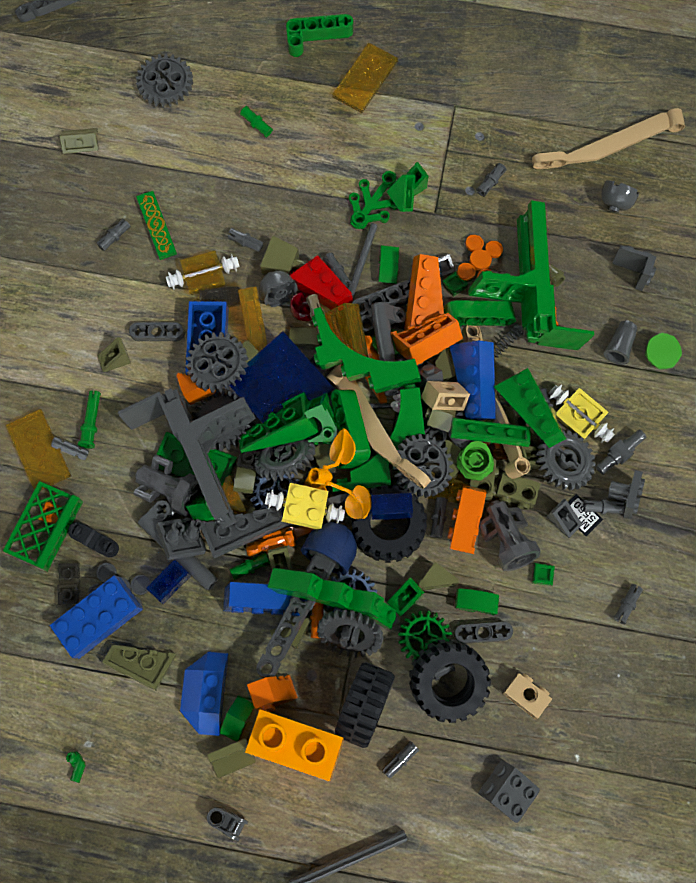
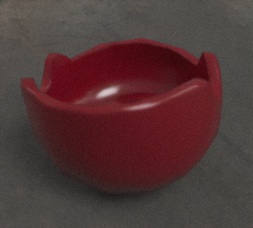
M302 292L293 295L291 298L290 311L297 320L308 322L312 320L310 316L311 311L306 300L308 296H305Z

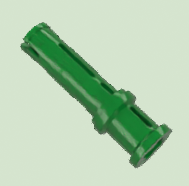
M93 390L89 391L84 424L80 426L81 437L77 443L81 448L93 449L95 447L93 443L95 433H97L95 424L101 393L98 391H94V394Z

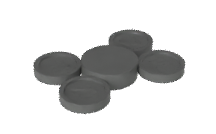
M103 563L98 567L96 574L98 579L105 583L111 577L117 575V570L111 563ZM144 575L135 576L131 584L127 579L121 577L130 591L137 595H144L151 588L149 578ZM102 584L92 585L88 590V595ZM135 596V598L137 599V601H138V602L140 603V605L143 607L142 601H141L138 597Z

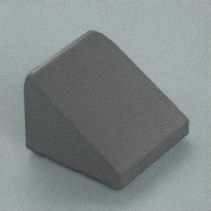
M446 253L437 256L440 277L455 272L450 254Z

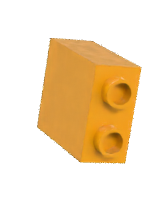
M260 709L245 753L326 781H331L344 738Z

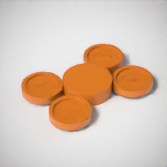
M478 235L468 236L465 246L472 253L469 263L459 265L457 269L458 277L464 281H469L474 278L476 271L478 272L477 278L482 271H491L488 268L492 258H499L503 253L502 244L498 241H490L486 244L485 250H482L484 245L483 239Z

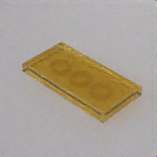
M368 43L332 94V98L363 113L397 64L398 58Z
M42 409L6 425L34 490L39 481L52 486L72 476L60 448L55 449L51 447L54 435Z

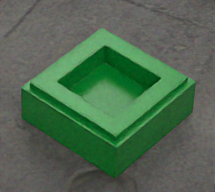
M457 271L442 281V284L453 297L468 287V283L458 277Z
M535 563L532 584L553 586L555 566Z

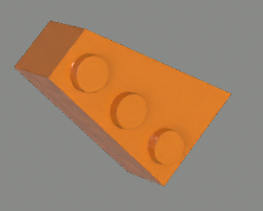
M449 313L425 320L426 324L414 327V325L408 326L409 330L397 333V331L391 332L396 350L407 360L415 359L418 365L463 339L458 320Z
M463 485L462 490L458 489L456 501H459L458 509L454 508L451 519L455 520L454 527L449 528L447 539H451L450 549L474 554V545L478 536V528L487 493L485 489Z
M290 675L278 677L279 679L276 676L266 677L247 684L253 705L258 712L261 709L271 713L276 710V706L298 698Z

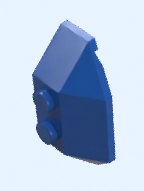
M207 652L185 669L180 712L198 734L220 736L228 653Z

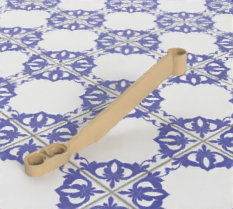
M675 108L668 112L657 114L569 154L564 152L536 154L532 157L533 168H558L567 164L597 161L665 130L679 132L685 128L682 110Z
M466 325L462 329L464 343L478 340L483 341L479 326ZM468 328L474 330L475 336H471L468 333ZM495 392L496 419H492L493 423L509 424ZM502 444L509 459V463L505 467L507 476L511 479H516L527 474L530 471V463L522 456L520 447Z
M342 365L336 366L325 379L335 389L354 390L356 392L367 438L373 450L395 466L405 477L424 489L431 482L430 478L407 459L400 457L356 380L349 381L347 376L343 377Z

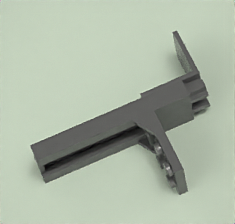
M172 388L164 391L165 394L155 393L118 411L119 416L131 430L165 414L173 435L185 450L213 518L217 520L223 529L237 522L208 452L221 435L229 434L235 428L247 425L256 419L244 397L196 420H193L178 390H172Z

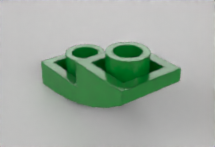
M381 245L378 282L397 284L399 247Z
M457 589L456 609L472 613L477 611L493 616L498 614V594L471 589Z

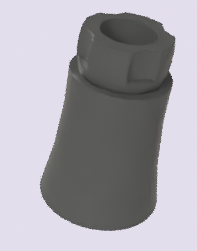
M628 320L620 322L610 344L604 351V357L607 360L619 365L629 363L637 325Z

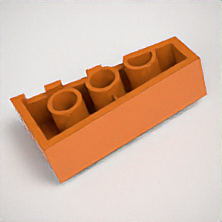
M419 254L413 258L404 331L409 330L408 326L414 325V327L426 324L425 320L444 314L438 257Z

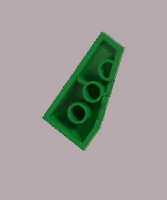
M303 392L282 404L283 408L275 414L273 412L268 415L269 418L264 423L256 424L246 434L240 436L239 447L241 453L301 441L318 433L317 419L315 417L307 419L304 413L309 403L306 394Z

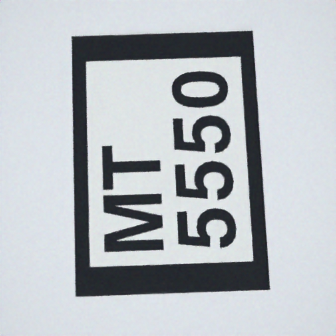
M576 494L568 503L583 524L579 530L587 536L603 519L596 512H584V500Z

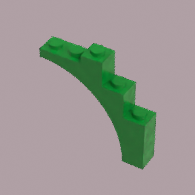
M321 307L313 309L315 315L312 316L314 326H318L319 333L316 335L319 345H322L315 347L316 354H314L316 365H320L323 370L342 365L343 377L347 376L349 381L371 376L368 378L369 386L376 393L421 381L415 359L392 362L365 357L347 347L332 332Z
M273 568L268 588L276 593L319 602L341 610H347L348 612L351 610L355 611V613L360 612L362 616H369V620L373 619L376 621V624L383 628L392 629L396 619V610L386 604L384 598L377 593L355 590L345 583L323 580L313 573Z

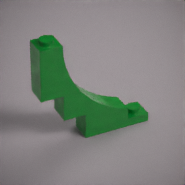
M415 384L405 385L404 389L400 390L399 416L394 431L390 436L396 450H399L397 446L406 437L418 434L425 435L420 387L416 388ZM377 454L364 465L350 471L351 482H348V478L336 479V483H334L349 490H353L357 485L364 486L365 488L380 487L384 484L392 485L389 462ZM332 487V488H333V492H335V491H342V490H339V489H337V488Z

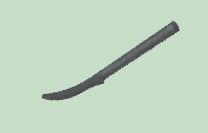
M374 223L370 225L358 264L348 287L352 293V298H354L378 227ZM351 305L341 312L339 324L340 334L348 344H351L349 332Z

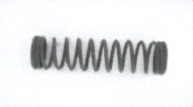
M515 324L503 338H500V341H497V344H494L498 354L502 355L501 351L505 352L504 348L507 345L511 346L510 342L514 343V340L507 335L508 333L517 340V337L510 332L511 330L514 333L516 332L519 335L518 337L524 333L520 325Z

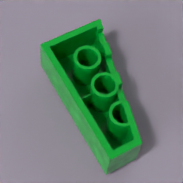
M528 368L494 386L503 399L549 448L567 439L538 383Z

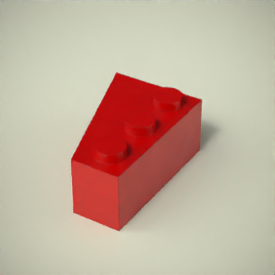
M318 255L290 275L296 282L298 290L304 292L306 296L316 294L320 304L338 314L348 308L353 302L350 290Z

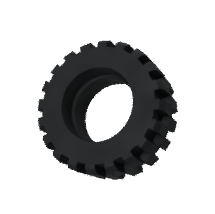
M384 484L378 489L377 487L371 488L369 492L371 508L368 516L365 519L352 518V534L359 549H363L364 554L374 557L376 561L385 560V563H391L392 560H396V562L402 561V558L411 556L423 541L427 528V515L424 513L423 504L419 503L418 497L415 494L411 495L409 493V489L402 490L399 489V485L394 484L393 487H388L387 484ZM409 493L408 498L373 500L374 495ZM384 507H393L400 510L406 516L408 523L404 535L396 540H383L377 537L370 525L374 512Z
M444 639L438 640L436 645L433 643L427 645L429 649L425 652L422 649L418 653L420 657L418 660H413L412 665L414 668L409 672V677L411 678V681H409L410 689L420 708L431 718L436 717L437 721L445 722L446 719L449 723H456V719L465 721L467 720V715H476L478 713L476 709L478 707L483 708L485 705L483 699L484 697H489L490 691L487 688L491 686V679L488 677L490 672L483 658L462 641L458 643L454 639H450L449 642H446ZM455 663L462 665L467 671V681L464 688L452 697L437 696L432 689V680L435 673L447 664Z
M368 662L360 665L339 716L334 732L335 735L343 737L345 741L361 748L368 747L395 678L392 672Z

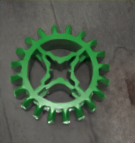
M419 611V618L412 613L411 618L413 621H410L408 618L404 620L408 626H400L405 632L398 633L399 637L404 638L399 640L398 644H405L401 648V652L409 651L405 656L407 659L411 655L414 656L413 660L420 657L418 652L411 647L409 639L418 642L420 651L423 649L424 652L430 643L436 644L438 640L443 639L449 642L450 639H446V637L451 636L452 632H445L449 628V624L441 625L445 620L443 617L437 621V613L431 618L430 611L426 612V617H423L422 611ZM424 622L421 632L409 633L414 625ZM430 624H433L439 630L441 637L431 633ZM427 629V637L431 640H427V643L424 646L423 639L419 636H423V633H425V630Z

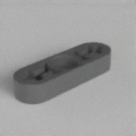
M137 322L129 328V333L135 341H179L184 336L183 327L177 322ZM154 328L162 329L159 336L152 335ZM175 328H177L179 332H177L176 335H173L172 332ZM137 329L141 330L139 335L135 334V332H137Z
M507 622L465 624L457 627L454 637L457 642L460 643L462 641L466 644L507 641L513 635V628ZM492 626L495 627L494 631H498L504 626L505 630H508L509 633L505 637L501 633L495 634L496 638H492ZM485 627L488 629V638L483 639L479 637V628ZM472 628H475L474 636L476 639H472L473 635H468L463 640L462 636H459L458 633H461L462 629H465L467 633L472 632Z

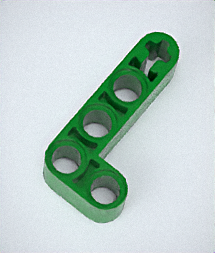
M341 14L288 20L286 29L289 54L293 57L301 56L304 52L303 42L351 37L353 34L352 16Z
M455 300L448 302L444 306V314L449 313L457 319L460 327L462 325L508 326L516 322L513 304L510 301Z
M334 390L331 395V401L338 430L340 432L343 428L347 429L356 447L355 455L351 462L346 465L340 463L337 467L339 469L357 468L370 458L371 453L358 398L354 390Z

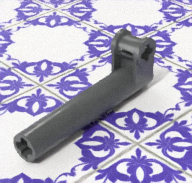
M385 302L374 303L371 305V313L379 360L396 362L391 328L395 324L405 321V313L400 307H395ZM400 387L385 391V395L394 396L399 394Z
M158 501L140 518L138 524L163 548L156 525L158 522L169 521L175 515V511L171 508L169 502ZM163 506L166 507V508H165V510L167 511L166 513H163V511H164V510L162 509ZM195 556L175 559L207 591L217 583L218 579Z

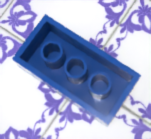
M189 301L186 357H192L188 351H194L193 344L199 345L198 339L200 338L204 341L206 334L209 338H212L213 332L217 337L222 332L224 337H226L228 334L229 316L227 302ZM212 349L209 353L215 352L216 349ZM208 365L202 367L201 370H205ZM225 371L220 372L218 376H222Z
M114 575L49 626L72 658L80 659L142 611L143 608L122 578Z

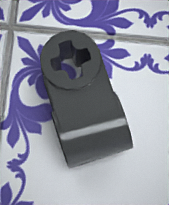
M215 807L207 814V822L210 826L236 841L240 840L239 835L244 825L249 822L241 816L221 807ZM214 811H219L222 814L223 819L220 823L212 821L211 815ZM238 822V825H237L235 831H233V829H234L236 823Z

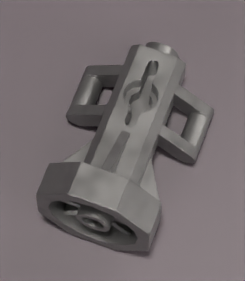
M154 455L151 467L143 465L142 468L137 470L135 482L140 486L134 490V495L150 503L160 495H163L176 513L185 517L189 516L190 513L186 506L202 492L196 476L188 474L185 477L174 478L171 476L173 462L159 455ZM159 464L165 467L164 473L158 471ZM148 489L152 490L150 494L145 491Z
M496 500L491 502L487 508L488 517L480 521L479 530L485 542L492 540L496 536L499 537L501 543L498 562L502 570L514 571L529 565L539 558L541 551L536 541H531L518 530V528L528 526L519 507L508 508L505 501L500 502ZM512 515H515L517 521H514ZM490 522H492L495 529L491 533H489L486 527Z

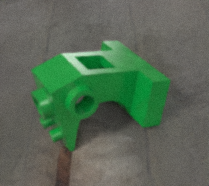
M327 393L310 400L304 412L307 419L315 417L322 424V429L308 439V442H313L314 445H318V442L332 444L339 433L335 414L329 404L330 399Z

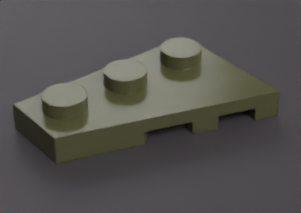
M112 645L102 663L157 691L176 654Z

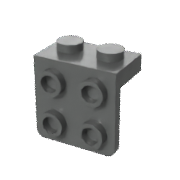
M621 245L613 260V264L640 273L635 289L642 291L645 285L649 286L651 278L655 274L656 267L653 266L657 256L646 251L635 250L631 246Z
M501 760L478 794L497 807L512 821L518 823L538 795L540 789L514 766Z

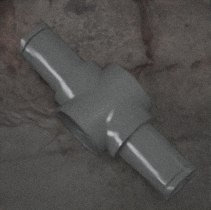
M639 429L628 439L623 441L620 439L608 450L607 457L596 466L598 472L604 475L614 465L625 463L634 454L635 447L647 438L645 433Z

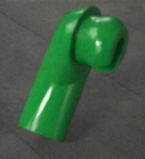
M77 751L69 752L66 760L73 767L70 780L80 783L86 764L80 753Z

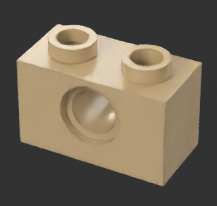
M427 381L421 398L432 410L464 411L470 393L458 382Z
M518 673L505 689L503 695L536 720L543 713L552 698L549 697L550 693L545 688L535 686L532 683L533 679L528 675ZM525 689L532 691V700L529 701L524 698L523 692Z

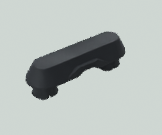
M74 522L68 528L69 536L88 548L108 558L117 555L119 546L114 540L80 522Z

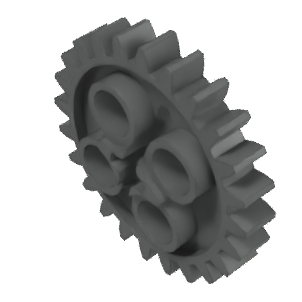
M165 53L164 58H162L158 54V59L152 56L151 62L145 60L146 66L140 65L141 70L137 71L136 85L139 94L143 96L144 100L148 99L149 104L154 101L157 107L161 103L162 108H164L165 103H168L169 107L172 106V102L178 105V99L184 101L183 95L189 96L188 91H192L193 75L186 61L181 62V57L175 60L174 55L168 58L167 53Z
M213 332L212 338H209L206 334L204 341L200 338L198 339L199 345L193 344L194 351H188L192 357H186L189 363L186 364V368L189 370L187 373L191 377L192 382L196 383L198 388L202 387L204 391L210 388L211 392L214 393L217 388L221 393L222 387L229 390L230 384L236 386V379L242 381L240 374H246L243 368L248 367L247 362H245L249 360L246 355L247 351L245 347L243 348L242 342H238L236 337L232 338L229 333L224 337V334L220 332L217 337ZM212 349H216L215 352L209 353ZM229 355H233L232 358L226 359ZM208 365L205 370H201L202 367ZM225 371L222 376H218L220 372Z
M421 434L412 435L397 446L399 449L397 451L402 459H407L430 478L431 482L424 489L405 477L395 466L392 467L393 470L398 471L394 477L401 478L398 484H405L403 490L410 488L411 495L417 492V497H421L424 494L425 498L431 495L435 496L444 491V488L449 486L447 481L452 479L449 474L454 472L453 469L449 468L450 465L454 464L452 461H448L451 454H445L448 448H441L442 441L435 443L436 437L429 440L428 434L423 437ZM410 453L414 455L415 460L411 458Z

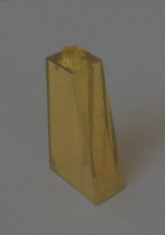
M257 286L239 289L238 293L247 340L260 352L253 365L264 366L271 362Z
M343 303L326 312V320L337 338L353 351L369 357L359 304Z

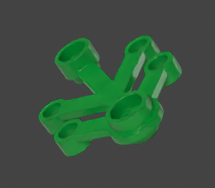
M386 171L383 173L382 184L372 197L369 191V181L367 179L360 180L359 189L362 191L365 207L361 211L358 193L353 192L349 195V202L352 204L354 211L350 218L352 227L363 229L370 222L380 221L387 223L389 221L390 214L388 211L384 210L379 214H368L371 210L390 207L393 210L397 209L396 205L391 204L393 202L391 198L379 201L387 188L396 182V174L394 172ZM386 215L387 218L383 219L381 216Z

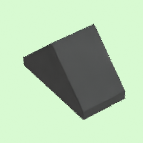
M563 499L547 516L568 538L583 525L566 499Z

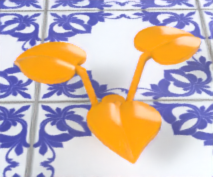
M343 428L337 434L330 447V459L335 461V463L323 465L322 469L312 468L303 486L327 491L326 486L328 485L349 493L350 495L345 501L346 513L353 519H365L371 508L369 491L364 486L357 485L352 492L347 488L332 483V474L328 470L339 466L340 463L345 465L350 463L355 455L356 447L354 440L347 429Z

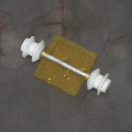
M214 250L180 260L184 274L181 275V272L178 270L173 275L168 272L169 276H166L168 286L173 287V290L176 285L182 288L186 281L190 295L225 286L226 283L222 273L223 268L229 274L231 269L237 272L236 268L240 266L237 256L233 257L232 254L229 259L223 256L222 264L219 263L216 251Z

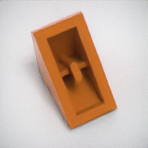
M182 373L176 375L182 393L190 405L216 392V389L212 393L210 388L207 391H204L202 387L198 388L196 383L192 382L189 375Z

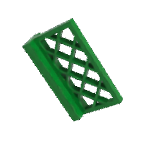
M39 481L3 552L48 572L68 533V528L75 520L83 501L77 496L70 495ZM42 487L49 490L51 497L40 500L39 493ZM61 496L68 498L65 506L57 507L56 498ZM52 500L55 509L44 513L42 503ZM39 505L41 514L31 518V508ZM56 513L58 517L57 522L48 525L46 516ZM43 517L46 527L35 530L33 521ZM30 522L32 532L22 535L20 530L22 525ZM47 530L49 535L47 541L39 543L37 534ZM34 535L36 545L26 548L24 538ZM20 540L23 550L18 552L11 551L12 544ZM38 548L40 555L36 561H33L29 558L28 551Z

